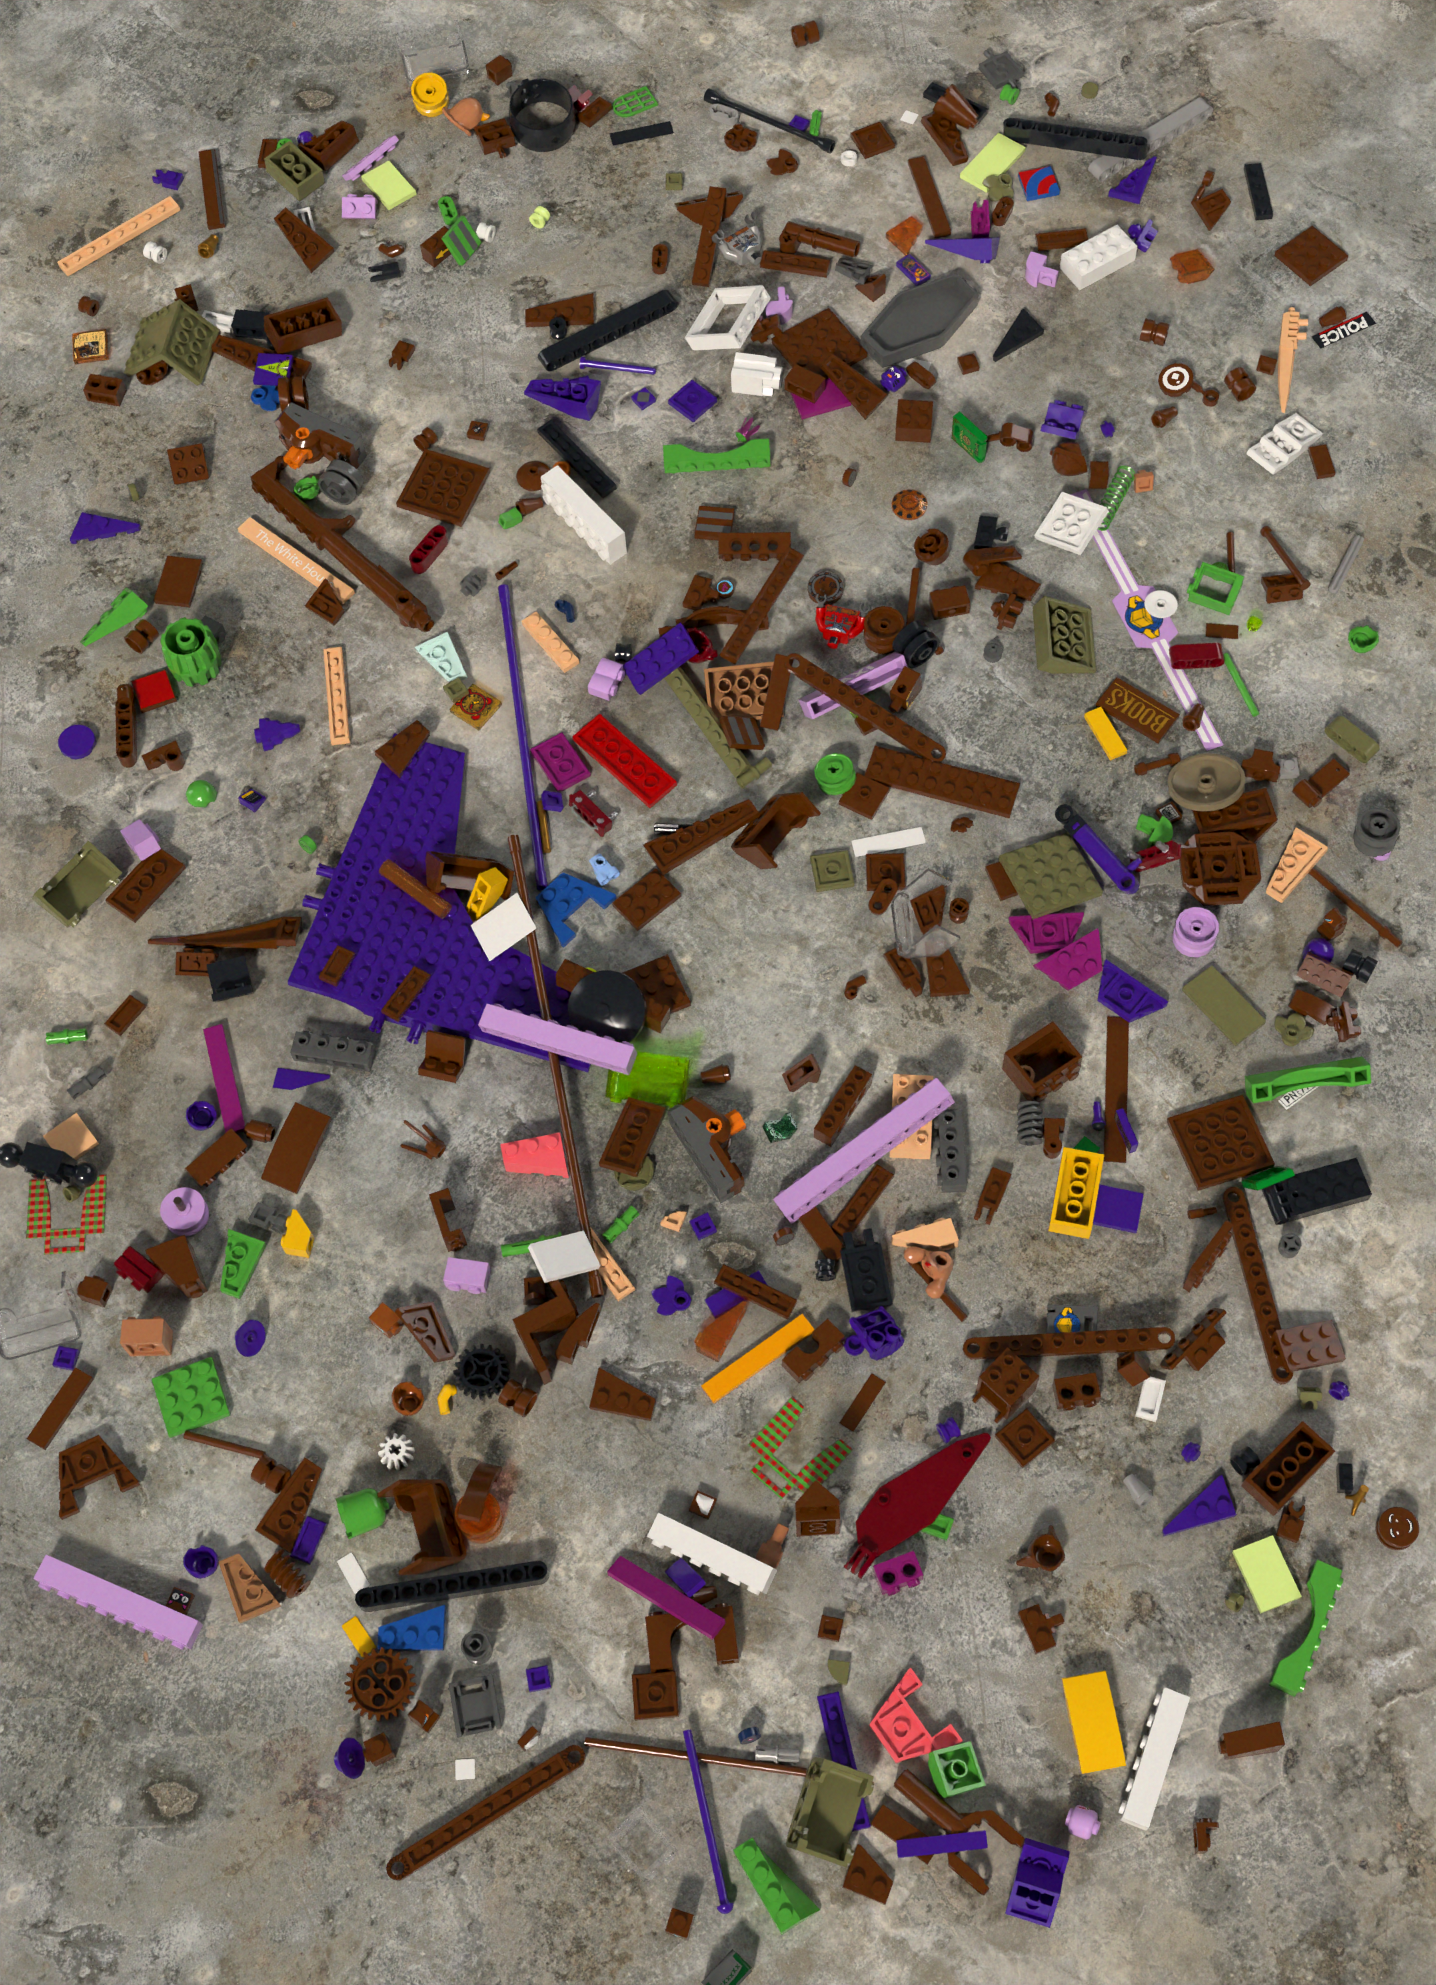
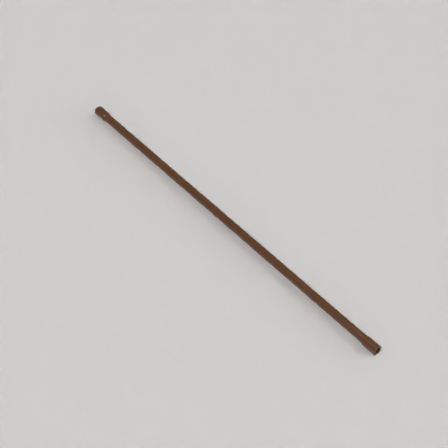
M510 835L508 837L510 854L512 855L519 897L533 921L519 836ZM533 930L526 937L541 1018L548 1021L549 1019L552 1020L536 931ZM548 1051L580 1231L585 1232L595 1253L559 1056ZM598 1269L589 1271L592 1298L602 1297L604 1293Z

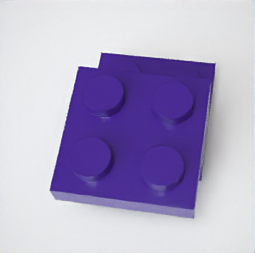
M1054 400V403H1049L1045 422L1042 424L1040 431L1078 439L1087 410H1083L1084 406L1072 404L1070 407L1066 406L1067 402Z
M1025 1838L1005 1914L1050 1928L1060 1897L1070 1851Z

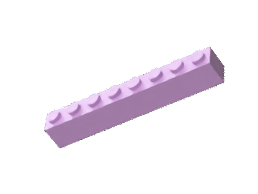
M496 1003L494 1005L486 1004L478 1024L482 1032L626 1075H630L638 1054L633 1047L634 1045L629 1042L622 1041V1043H619L609 1036H604L603 1038L596 1036L592 1031H578L574 1026L567 1025L565 1027L554 1020H541L539 1016L530 1014V1016L524 1015L523 1012L517 1009L507 1010L504 1006Z
M45 1555L33 1578L39 1583L38 1587L50 1592L51 1589L58 1591V1596L66 1600L72 1597L77 1600L76 1604L84 1608H88L89 1605L95 1607V1612L106 1617L107 1614L115 1616L113 1620L123 1625H126L127 1622L134 1624L133 1629L145 1633L146 1630L153 1633L152 1637L162 1642L166 1638L172 1641V1646L183 1650L184 1647L192 1649L203 1626L196 1619L48 1555Z

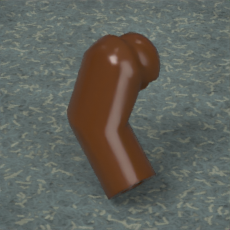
M1047 93L1044 99L1049 106L1048 115L1054 117L1059 107V101L1052 93Z
M863 975L846 983L844 994L847 999L852 1000L856 998L858 987L867 983Z

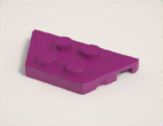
M1084 912L1047 914L1033 920L1030 915L1010 916L1008 921L1030 954L1057 952L1073 943L1083 920Z
M1098 928L1036 963L1033 967L1048 975V978L1058 982L1067 991L1100 973L1103 970Z

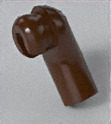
M382 243L378 248L380 252L390 258L404 253V247L399 244L388 247Z

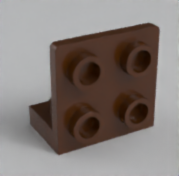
M202 443L167 450L175 485L209 479L204 455L206 451Z
M428 1030L426 1033L425 1058L418 1068V1075L456 1083L464 1069L466 1039Z

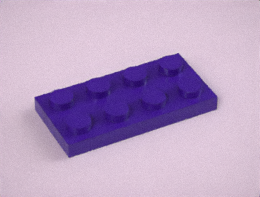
M679 623L625 663L623 669L636 692L641 695L696 655L699 650L685 626Z

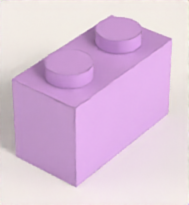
M140 819L120 831L129 847L141 861L161 849L157 843L160 839L156 833L152 831L147 823L144 825Z
M448 1257L443 1281L445 1286L452 1291L463 1289L473 1294L486 1293L491 1269L487 1262Z

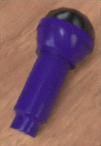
M1095 1101L1093 1106L1094 1118L1091 1125L1094 1130L1102 1131L1106 1123L1102 1118L1100 1102Z

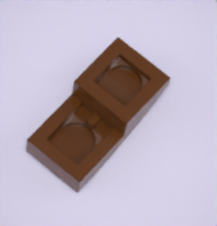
M1299 989L1295 990L1288 1005L1297 1013L1303 1016L1309 1015L1322 1025L1327 1024V1020L1332 1016L1331 1012L1335 1010L1334 1006Z

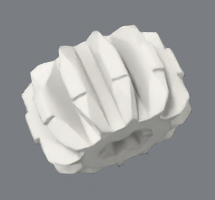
M394 1433L391 1440L386 1436L387 1443H380V1447L383 1450L378 1452V1455L382 1457L381 1463L387 1464L388 1469H392L395 1465L396 1470H400L401 1464L407 1467L406 1460L413 1461L414 1459L411 1454L415 1452V1449L410 1447L412 1441L410 1439L406 1440L404 1434L398 1439V1435ZM395 1449L400 1451L398 1455L393 1452Z

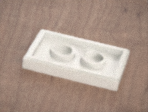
M584 1231L532 1243L528 1247L544 1283L593 1271L601 1266Z

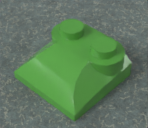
M971 1741L929 1753L928 1766L936 1790L943 1798H950L954 1795L986 1786Z

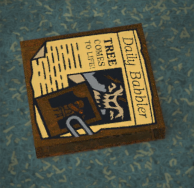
M106 329L72 334L73 361L75 364L109 360L108 333Z

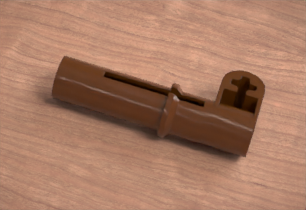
M790 221L787 222L779 237L780 252L794 255L801 243L811 245L814 249L818 247L853 258L857 257L860 250V241L822 231L820 227L815 229Z

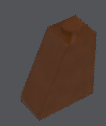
M1280 1722L1223 1733L1220 1736V1740H1218L1219 1752L1224 1755L1225 1760L1278 1752L1285 1745Z

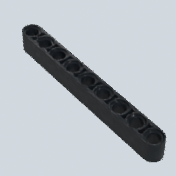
M1007 118L1003 122L1004 136L1019 143L1133 160H1143L1147 157L1148 140L1142 136L1018 118Z
M662 290L541 350L537 358L548 372L554 371L673 312L677 308L678 302L669 290Z
M542 1561L518 1563L360 1589L356 1593L355 1601L362 1611L373 1612L542 1585L548 1581L549 1571L546 1564ZM538 1568L544 1569V1574L541 1577L533 1576L534 1571ZM515 1572H522L523 1576L520 1580H512V1575ZM493 1576H501L499 1583H490ZM477 1578L480 1580L477 1587H469V1582L472 1579ZM451 1582L458 1583V1587L454 1591L447 1590ZM429 1586H436V1591L433 1594H426V1589ZM408 1589H414L415 1593L412 1597L406 1598L404 1596ZM386 1593H393L390 1601H383V1596ZM365 1596H371L369 1604L363 1605L361 1603Z

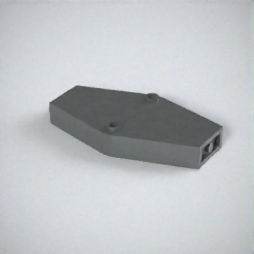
M957 273L899 292L862 333L860 345L882 368L940 349L978 306L979 294L975 288H972Z

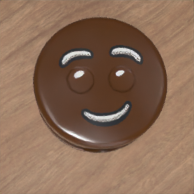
M1391 1507L1385 1510L1378 1518L1375 1527L1376 1535L1385 1547L1392 1550H1404L1417 1539L1419 1523L1415 1515L1408 1509Z

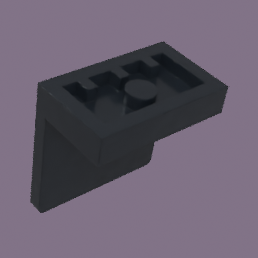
M245 956L207 964L213 994H211L213 1002L254 994Z

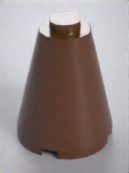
M951 84L945 90L946 93L943 96L941 95L936 102L933 112L968 130L970 128L974 129L979 122V115L957 86Z

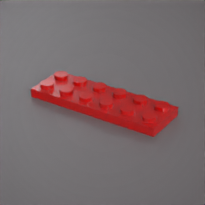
M598 714L572 736L573 741L649 808H652L677 786L675 779L601 714Z

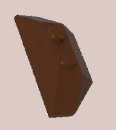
M740 190L726 193L721 222L732 215L743 199V194ZM708 197L674 203L677 211L694 223L703 224Z

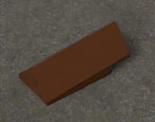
M815 1480L795 1503L797 1537L840 1534V1500Z

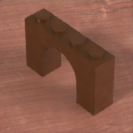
M727 1603L716 1604L715 1608L708 1609L725 1619V1625L714 1637L717 1666L739 1663L733 1607L728 1606ZM652 1612L650 1616H645L651 1673L674 1671L671 1651L672 1639L675 1633L687 1624L670 1613Z

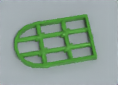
M647 86L615 99L613 111L620 117H630L658 106V103ZM644 90L647 91V93H644L640 96L637 95V93L642 92ZM635 95V97L630 100L625 101L624 99L629 96ZM647 95L651 97V99H648L643 102L640 100L642 97ZM622 100V103L615 105L618 101ZM634 100L639 101L638 104L633 105L631 107H629L628 105L630 102ZM651 101L654 102V103L651 104V105H648V106H646V107L644 106V105H645L646 103H648V102H651ZM622 105L626 106V109H623L621 111H617L615 109ZM638 106H642V107H643V108L638 109V110H636V111H634V112L632 111L633 108H636V107H638Z

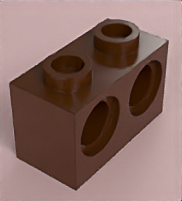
M90 374L83 389L87 401L119 407L127 391L123 379L106 377L99 374Z
M1096 1372L1053 1380L1052 1387L1057 1409L1070 1411L1075 1409L1076 1406L1094 1407L1101 1399ZM1089 1388L1092 1390L1093 1394L1086 1395L1083 1393L1082 1389ZM1068 1391L1072 1397L1064 1398L1061 1392Z

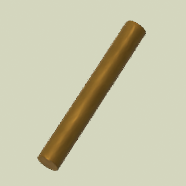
M542 800L537 801L543 852L550 853L551 847L546 811L543 810Z

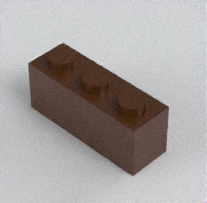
M231 1128L185 1168V1172L200 1188L204 1185L208 1187L216 1180L214 1176L218 1172L223 1174L231 1167L229 1163L233 1159L238 1161L247 1153L245 1151L247 1145Z

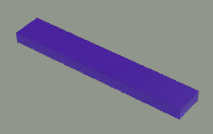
M839 1691L817 1696L831 1760L857 1770ZM864 1798L861 1799L852 1832L871 1828Z

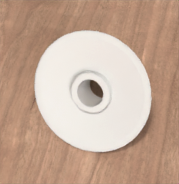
M1163 590L1151 592L1144 602L1147 612L1156 618H1167L1173 615L1178 607L1176 598L1171 593Z

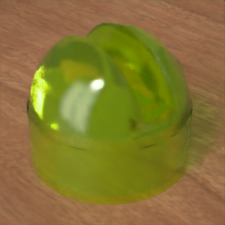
M1250 616L1246 623L1247 629L1253 632L1258 631L1263 625V622L1256 616Z

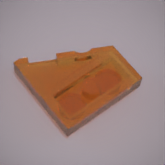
M911 216L886 232V238L907 256L910 254L912 245H915L917 237L922 232V225Z

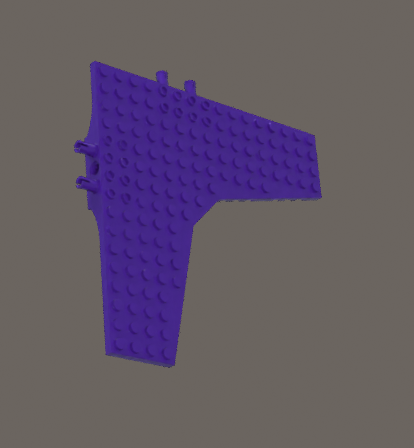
M425 742L420 751L412 758L411 764L403 771L404 774L401 778L382 762L338 865L334 868L321 863L318 864L319 867H317L316 875L331 879L324 898L319 899L307 894L304 896L302 906L318 910L287 981L288 985L339 1000L362 1011L364 1015L373 1017L369 1026V1030L375 1032V1029H377L376 1033H381L384 1021L409 1027L411 1029L406 1040L410 1043L414 1040L413 1044H418L422 1031L427 1033L428 1030L475 1039L549 1061L548 1051L482 1032L478 1026L486 1004H500L507 1010L517 1009L523 1012L524 1015L530 1016V1014H534L541 1018L531 958L513 947H509L489 961L471 927L473 921L454 888L446 887L442 892L436 893L430 891V888L427 886L426 852L436 851L451 854L456 852L465 753ZM338 945L355 952V957L336 987L320 980L319 975ZM542 964L551 1018L562 1026L571 1025L568 1017V1002L572 992L557 986L556 971ZM413 966H416L429 973L431 979L400 1021L397 1022L382 1014L381 1010ZM558 1054L560 1065L589 1072L591 1064Z

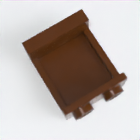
M449 1188L429 1194L448 1252L462 1250L464 1246H467L462 1228L450 1231L444 1214L456 1209Z

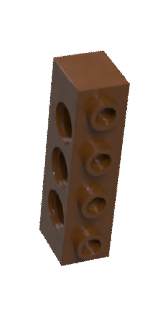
M791 532L718 533L719 559L723 561H733V559H740L741 561H750L751 559L768 561L769 558H776L779 561L788 546L791 547ZM735 544H739L742 547L738 551L732 549ZM757 544L760 548L753 551L750 549V546ZM770 544H775L778 546V548L776 550H770L768 549V546Z
M856 1065L853 1067L814 1127L815 1139L832 1147L872 1085L871 1073Z

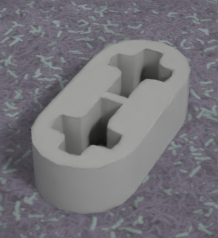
M713 104L709 108L710 118L714 121L733 126L739 121L738 111L721 104Z

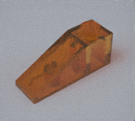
M742 1301L705 1327L703 1333L699 1332L694 1341L696 1352L719 1363L747 1311V1302Z

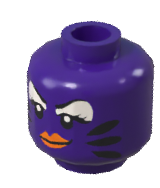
M892 366L881 374L882 380H880V383L887 392H896L906 384L905 377L907 374L902 367Z

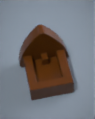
M542 1277L524 1278L525 1297L523 1304L541 1305L548 1302L545 1283Z

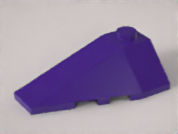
M1000 237L925 240V244L973 260H980V263H990V260L996 259Z
M563 378V381H553L552 379L531 380L524 391V395L574 418L590 421L597 410L601 381L589 378H579V380L569 381V378Z

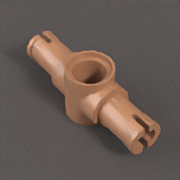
M778 1523L770 1540L762 1543L755 1559L776 1569L783 1555L781 1545L789 1528Z

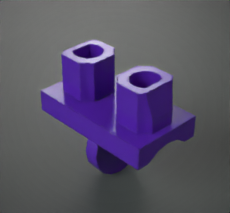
M1150 219L1142 228L1140 224H1133L1128 229L1130 238H1136L1134 243L1143 252H1146L1152 244L1145 237L1152 241L1158 233L1151 226L1153 221Z

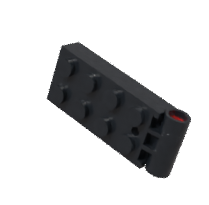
M1357 1157L1297 1173L1293 1177L1261 1189L1275 1225H1282L1301 1218L1369 1200L1372 1195Z

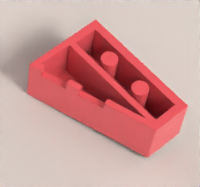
M560 1132L500 1144L507 1172L544 1174V1176L557 1175L569 1178Z

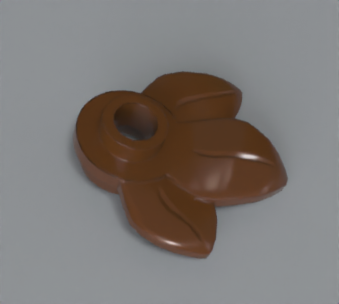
M783 149L779 150L778 158L766 159L768 167L771 168L770 173L773 175L793 173L798 169L796 159L793 158L790 152Z

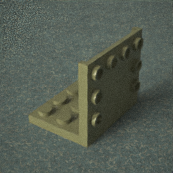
M180 299L168 306H164L157 312H153L150 316L144 317L140 321L139 331L135 335V343L130 349V357L125 363L124 374L130 377L163 360L195 385H200L212 354L211 347L218 336L219 329Z

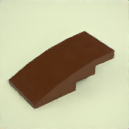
M295 1102L276 1139L261 1179L298 1194L316 1161L315 1155L324 1141L323 1135L332 1121L331 1117Z

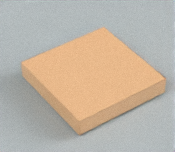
M77 1113L43 1135L51 1148L64 1151L75 1160L99 1145Z

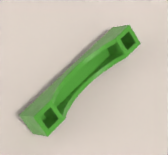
M769 438L752 439L737 449L722 453L697 452L681 444L663 445L665 473L770 467Z
M1362 1056L1245 1076L1246 1095L1252 1103L1274 1100L1285 1093L1308 1087L1330 1085L1353 1087L1371 1084L1370 1064Z
M1320 1560L1313 1564L1306 1583L1312 1606L1308 1633L1301 1646L1294 1653L1278 1662L1269 1686L1295 1697L1298 1691L1303 1692L1307 1681L1303 1678L1305 1672H1310L1314 1659L1311 1656L1313 1650L1317 1652L1322 1639L1318 1637L1320 1631H1325L1329 1619L1326 1618L1328 1610L1332 1611L1335 1605L1336 1598L1333 1595L1335 1590L1339 1591L1343 1578L1340 1576L1343 1570Z

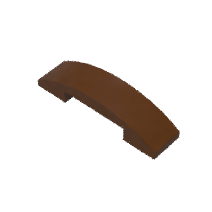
M481 1462L476 1467L466 1488L458 1518L476 1522L480 1521L485 1510V1502L494 1482H497L500 1476L502 1466Z

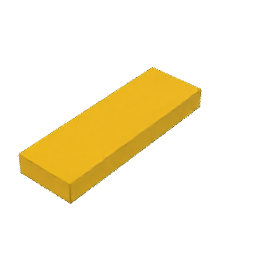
M1102 707L1084 713L1085 720L1109 760L1127 754L1125 745Z

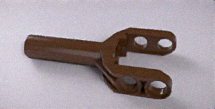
M909 1769L904 1770L894 1782L893 1787L942 1828L946 1835L967 1833L973 1825L979 1828L983 1820L1010 1844L1016 1845L1019 1848L1023 1847L1025 1838L993 1810L958 1813ZM956 1852L947 1853L948 1866L978 1893L985 1896L990 1888L985 1884L984 1879L956 1856Z

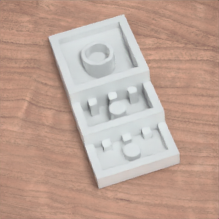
M1295 413L1276 424L1273 431L1264 435L1258 444L1249 448L1247 455L1274 475L1299 457L1323 433Z

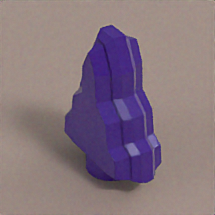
M260 718L259 728L254 729L257 744L262 743L264 752L274 749L275 745L282 744L284 739L291 738L301 732L299 724L292 722L281 723L279 720H270L269 718Z

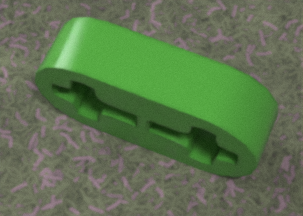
M444 196L438 201L439 210L444 223L452 226L458 220V213L452 198Z

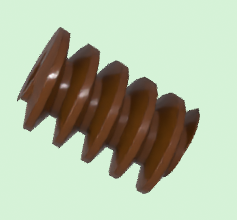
M281 1549L268 1560L264 1570L266 1573H270L272 1580H275V1583L281 1586V1590L286 1592V1596L292 1599L302 1594L309 1587L311 1581L303 1582L306 1575L298 1576L301 1571L300 1568L292 1570L296 1563L293 1561L287 1564L290 1557L287 1555L282 1558L281 1556L285 1551Z

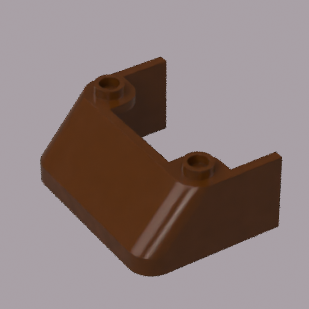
M803 792L777 794L770 798L759 811L760 816L746 826L732 843L731 849L759 869L777 868L778 865L774 861L772 852L793 828H802L807 824L809 817L820 816L821 813Z
M436 851L426 852V881L430 891L439 893L445 890L446 887L473 890L478 875L496 867L508 879L500 897L503 900L510 898L514 871L502 862L483 857Z
M399 1479L377 1493L378 1497H394L396 1506L401 1512L411 1513L421 1552L416 1553L412 1557L411 1564L398 1571L399 1575L426 1574L459 1563L465 1559L466 1548L449 1488L443 1480Z

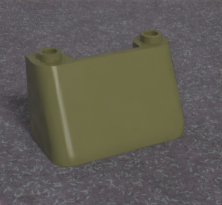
M87 841L82 846V849L43 888L40 887L34 893L32 899L67 928L69 926L74 928L81 921L79 917L110 886L115 887L122 880L120 878L122 872L90 841Z
M814 1757L806 1773L787 1835L786 1846L847 1868L854 1855V1850L851 1849V1844L848 1842L861 1799L866 1798L867 1795H871L873 1792L874 1776L825 1758Z

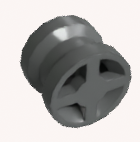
M1293 1233L1285 1234L1278 1245L1279 1253L1285 1258L1295 1257L1302 1246L1301 1239Z

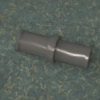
M99 1066L86 1077H81V1080L67 1089V1091L75 1100L88 1089H93L92 1086L107 1077V1075Z

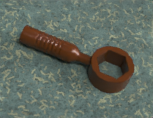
M1207 170L1202 181V187H1199L1191 201L1192 205L1194 201L1201 199L1205 192V187L1211 185L1214 172Z
M1194 381L1192 389L1203 394L1202 401L1204 405L1209 407L1215 406L1218 403L1219 394L1215 390L1204 391L1202 386ZM1212 396V397H1214L1216 400H1211V401H1210V400H1208L1206 397Z

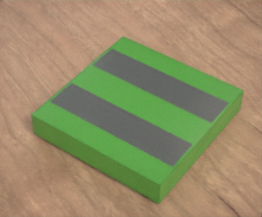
M460 216L441 238L458 265H464L482 243L465 216Z

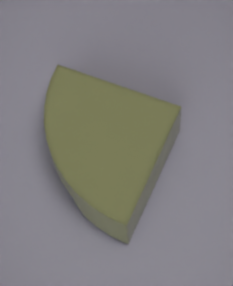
M828 1659V1670L831 1676L838 1683L847 1686L850 1662Z

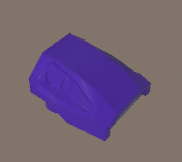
M883 1306L859 1317H851L849 1320L860 1342L870 1354V1358L876 1361L892 1355L905 1341L901 1336L900 1328L896 1326L895 1320Z

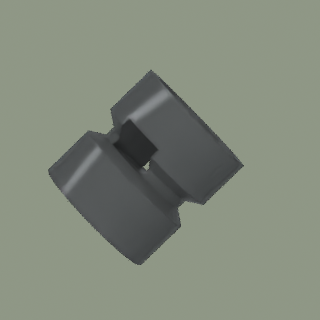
M470 1631L462 1638L461 1651L471 1664L482 1665L489 1661L493 1652L492 1645L483 1632Z

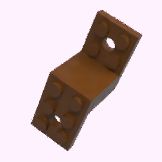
M560 1279L547 1282L555 1298L513 1319L517 1334L544 1385L552 1382L550 1378L552 1370L546 1356H543L539 1343L568 1329L577 1319L576 1316L579 1315L573 1298L569 1297L568 1289L564 1281H560Z

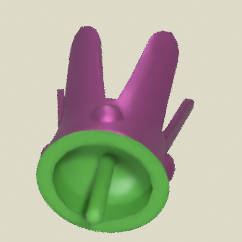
M745 418L741 429H738L735 433L738 442L746 443L749 437L760 428V425H757L748 432L753 418H750L744 425L747 419Z

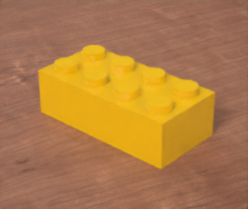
M1063 1147L1048 1231L1086 1239L1090 1238L1104 1154Z

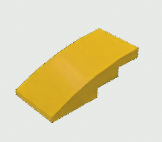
M1106 1671L1061 1678L1081 1773L1126 1766Z

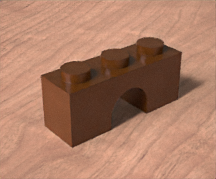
M828 1318L812 1332V1339L819 1346L817 1351L808 1354L796 1346L782 1359V1367L798 1383L810 1379L814 1374L813 1371L818 1366L823 1367L829 1361L828 1357L832 1353H838L845 1346L843 1344L845 1336Z

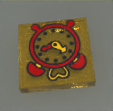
M472 684L468 688L469 694L456 701L450 708V712L479 731L502 706V702L475 684Z

